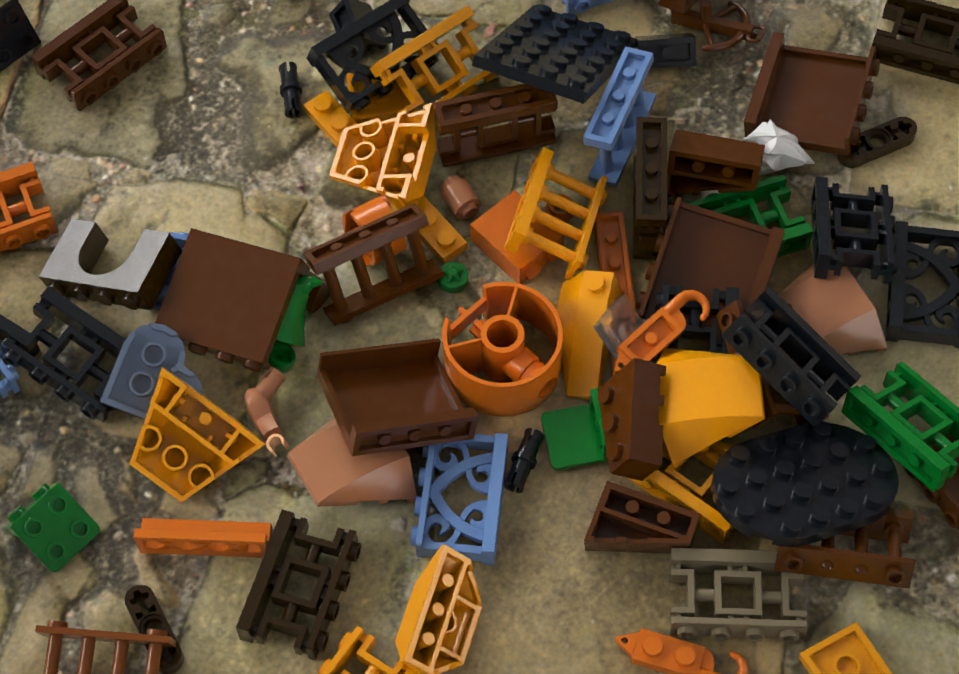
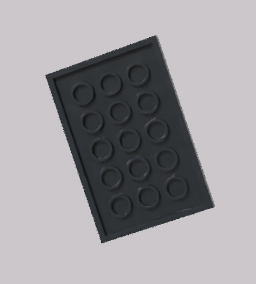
M538 4L533 5L474 55L472 66L584 104L613 74L625 46L636 49L637 44L636 39L632 38L625 31L617 30L614 32L605 29L604 25L598 22L587 23L578 20L576 15L570 13L560 14L552 11V8L549 6Z

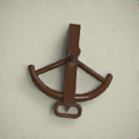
M710 0L701 1L700 12L691 9L685 14L671 11L672 24L699 29L705 32L708 44L702 46V50L705 52L726 50L734 47L742 40L758 43L766 32L765 27L762 25H751L750 15L747 10L733 0L728 1V8L712 16V2ZM736 10L741 15L743 22L721 17ZM754 29L762 30L757 39V34L753 32ZM711 33L732 38L728 41L714 44Z

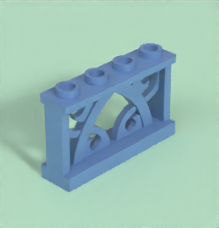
M495 433V436L474 434V438L470 440L423 446V458H427L426 468L420 467L418 483L419 487H423L422 497L416 496L414 515L419 516L418 526H412L410 546H415L417 557H433L440 546L445 544L472 561H481L485 565H495L508 456V434ZM446 447L457 448L463 454L464 460L458 463L457 457L449 452L451 459L449 462L444 463L439 459V454ZM468 449L493 451V453L470 457ZM436 469L442 474L434 481ZM472 471H477V477L481 473L488 476L487 480L477 482L473 477ZM466 474L469 485L478 493L488 497L487 500L476 501L468 505L463 510L461 516L458 517L446 504L441 494L451 483ZM432 503L433 507L435 508L438 514H433L429 516L430 505ZM473 512H480L483 515L481 521H475L471 517L470 524L466 522ZM433 525H439L442 528L438 536L445 535L450 527L455 530L451 538L445 542H434L428 535ZM462 535L472 541L481 543L482 546L456 543Z

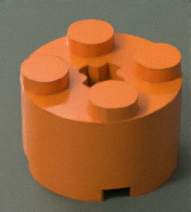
M381 195L344 213L342 216L344 232L347 233L393 213L387 197ZM405 237L392 241L391 247L394 256L407 248ZM379 248L363 256L366 266L371 264V267L383 262Z

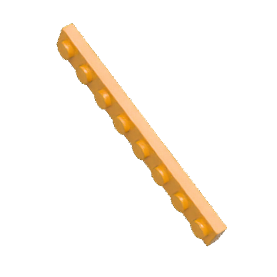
M327 90L303 104L304 112L337 148L343 128L357 124ZM424 195L409 202L386 196L394 211L415 203L426 214L429 225L420 229L418 233L422 242L443 265L468 249L464 238Z

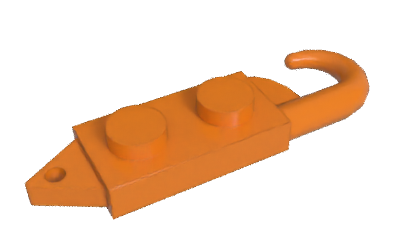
M684 290L677 294L663 308L661 307L617 347L616 352L618 356L613 374L622 369L618 365L624 367L634 358L651 362L676 340L686 327V320L679 309L688 301H696L702 306L703 310L700 320L705 321L710 313V304L706 296L699 291Z
M643 628L640 629V632L615 637V642L628 654L633 664L666 674H720L713 671V655L704 646ZM731 651L729 656L735 659L739 665L737 674H748V664L741 654Z

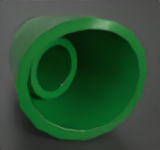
M314 275L300 276L298 278L276 341L305 347L304 327L308 293L314 287L323 284L321 279Z

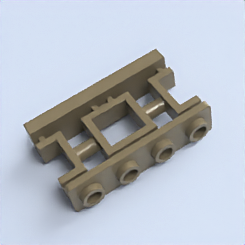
M671 548L669 559L670 583H686L687 607L671 606L670 635H677L681 639L711 636L715 640L745 637L746 640L754 642L762 641L765 638H779L780 641L787 643L804 639L808 629L806 621L807 611L789 610V586L803 587L805 574L775 571L777 551ZM694 574H713V589L695 588ZM761 576H780V591L762 590ZM721 584L753 585V609L722 608ZM695 602H713V618L694 617ZM762 604H780L781 620L762 619Z

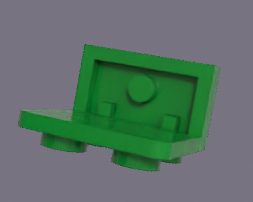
M598 388L590 389L589 404L548 411L541 415V424L551 467L554 470L560 471L608 462L598 401Z
M59 482L53 483L50 486L44 483L31 495L34 501L26 508L22 505L17 507L8 515L7 519L10 522L4 527L12 537H18L51 572L59 571L100 532L99 525Z

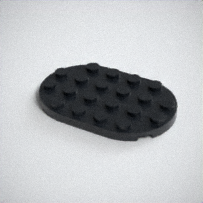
M821 421L816 426L810 423L801 424L744 441L731 447L720 457L715 466L711 482V493L720 514L730 525L744 535L752 538L754 534L773 540L772 545L796 547L812 544L867 526L881 519L890 510L898 491L899 478L892 459L876 443L873 437L864 435L846 426Z

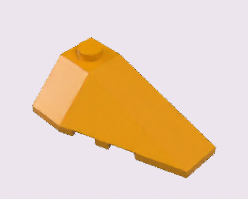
M584 270L562 283L556 310L563 327L562 363L568 398L590 400V389L601 387L622 293L621 286L614 272Z

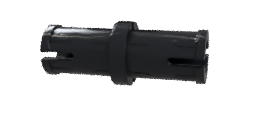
M283 62L279 65V72L282 83L280 85V95L284 98L285 116L293 119L292 110L294 108L295 116L299 118L303 115V108L300 97L302 85L298 82L297 65L294 62H289L290 70L288 72L287 64Z
M532 428L525 429L519 449L512 455L511 460L513 464L504 482V487L511 492H514L516 486V493H522L530 471L536 467V455L544 440V434L537 429L534 430L533 435H531Z

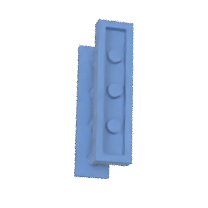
M625 46L583 136L584 145L599 148V154L588 176L590 181L598 182L602 175L608 177L606 185L613 187L618 185L636 145L637 117H648L657 98V94L643 91L642 88L654 61L652 52Z

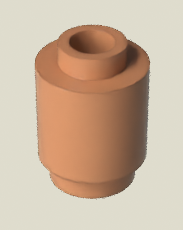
M454 175L447 178L441 184V197L457 219L469 220L478 214L481 200L465 179Z

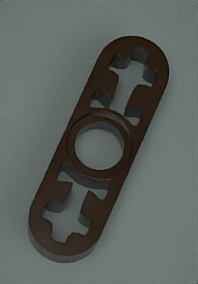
M897 117L861 132L858 145H852L849 156L837 155L838 161L845 167L856 168L913 143L917 132V125L911 118ZM880 138L885 142V145L876 147L869 140Z
M146 585L133 586L125 595V605L139 634H145V629L151 622H160L163 624V630L168 631L167 636L176 640V648L167 647L169 653L173 654V661L167 663L163 659L161 652L159 672L163 674L175 673L182 667L184 662V655L152 589ZM142 596L150 613L143 615L140 606L137 604V597Z

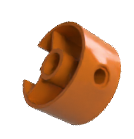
M513 282L483 284V296L468 310L459 307V318L452 324L445 317L442 328L444 368L460 401L470 408L475 407L476 411L491 416L506 417L520 415L535 409L545 402L559 383L562 372L563 327L561 319L552 303L533 288ZM483 313L487 320L485 322L483 319L478 320L476 318ZM518 319L536 326L551 341L555 352L546 365L535 353L525 346L524 328ZM473 322L469 332L477 339L452 344V339ZM483 371L494 382L479 379L471 375V373Z

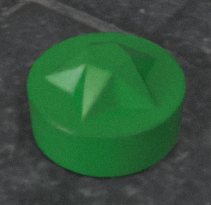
M449 262L441 267L445 276L439 278L438 283L442 290L448 293H459L467 287L469 278L468 271L464 265L458 262Z
M275 342L268 362L281 373H286L296 361L295 351L286 343Z

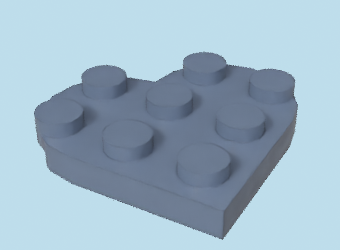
M150 323L130 332L120 350L100 403L145 420L162 367L203 394L201 382L195 373L183 366L186 353L183 342L176 331L163 324Z

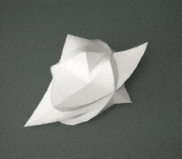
M771 119L768 123L763 121L752 133L743 138L746 142L765 145L760 175L789 167L815 163L800 147L798 138L790 132L777 127Z

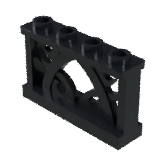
M389 0L311 47L306 59L321 74L344 106L346 113L354 109L357 112L363 110L371 103V98L377 95L380 98L387 95L394 89L393 85L397 83L394 80L384 87L380 76L375 78L370 71L371 66L359 63L364 52L362 38L366 36L369 40L378 44L392 43L393 52L406 44L404 39H414L427 31L425 25L409 5V0ZM399 15L402 17V19L405 21V23L408 25L411 31H402V26L398 17ZM382 27L386 31L385 35L391 33V36L381 37L377 34V29ZM348 46H353L357 50L353 60L349 59L353 53L346 51ZM440 52L424 61L428 69L439 61L438 55ZM419 55L411 56L404 60L406 64L400 67L403 68L410 80L417 74L410 63L418 58ZM329 58L343 69L339 77L326 59ZM400 64L390 69L391 73L399 70ZM349 72L354 74L351 80L352 87L355 82H361L364 86L362 91L353 93L346 88L344 79ZM371 79L379 80V81H377L376 83L372 84V80H371Z
M896 221L892 235H897V247L894 255H899V266L897 273H892L888 284L885 341L898 342L901 339L952 345L954 348H959V231L909 226L908 222ZM914 243L929 244L928 249H925ZM938 246H949L956 250L957 256L954 259L947 258L945 254L948 252V249L942 250L938 256L933 251ZM919 261L923 262L922 265L915 270L909 268L907 265L908 262H914L917 266ZM928 266L948 286V289L941 296L930 303H927L925 296L919 289L905 284V280H913L923 275ZM957 268V276L952 269ZM906 297H915L918 300L920 307H917L916 301L913 304L907 303L905 300ZM955 298L956 308L952 305H949ZM935 315V319L943 325L945 324L943 316H951L954 326L950 329L938 328L932 323L930 316ZM923 319L925 326L904 323L915 322Z

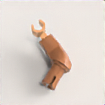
M270 366L256 387L247 389L244 400L256 430L266 443L267 449L274 457H277L278 455L275 453L276 446L283 444L286 450H288L289 444L284 439L283 432L274 415L270 399L287 378L280 371Z

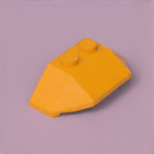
M445 544L440 546L415 582L395 639L401 663L422 674H441L464 665L482 610L477 582L472 573V560Z

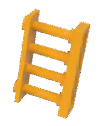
M543 147L532 164L504 249L515 254L521 244L527 245L528 243L569 262L564 278L570 280L577 270L582 271L588 261L589 255L585 252L598 209L603 205L608 191L605 190L608 177L602 175L595 187H591L554 169L555 165L551 164L554 151ZM551 180L589 198L586 208L548 190V186L544 185V182ZM543 200L582 219L580 228L578 229L541 211V207L537 206V203ZM537 222L575 240L573 250L533 232L534 229L530 227V224Z

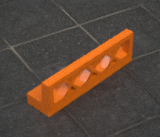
M142 518L141 528H135L133 538L140 553L263 558L272 536L273 527L271 523Z

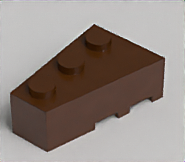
M676 129L668 158L667 197H673L674 193L690 192L691 195H700L701 191L718 190V193L756 190L765 145Z
M634 358L597 389L610 474L643 481L661 467L663 425L658 424L659 406H664L665 396L660 395V376H666V366Z
M607 481L584 539L585 551L670 553L671 548H691L700 526L701 514Z

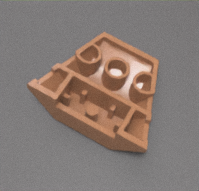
M812 263L779 294L839 354L848 353L849 356L858 355V352L887 351L876 308L847 266H842L840 276L834 275V270H828L827 279L814 278V266Z
M335 417L288 452V459L317 507L357 505L358 501H377L378 504H387L388 500H405L406 503H415L416 489L410 457L406 450L400 449L352 456Z

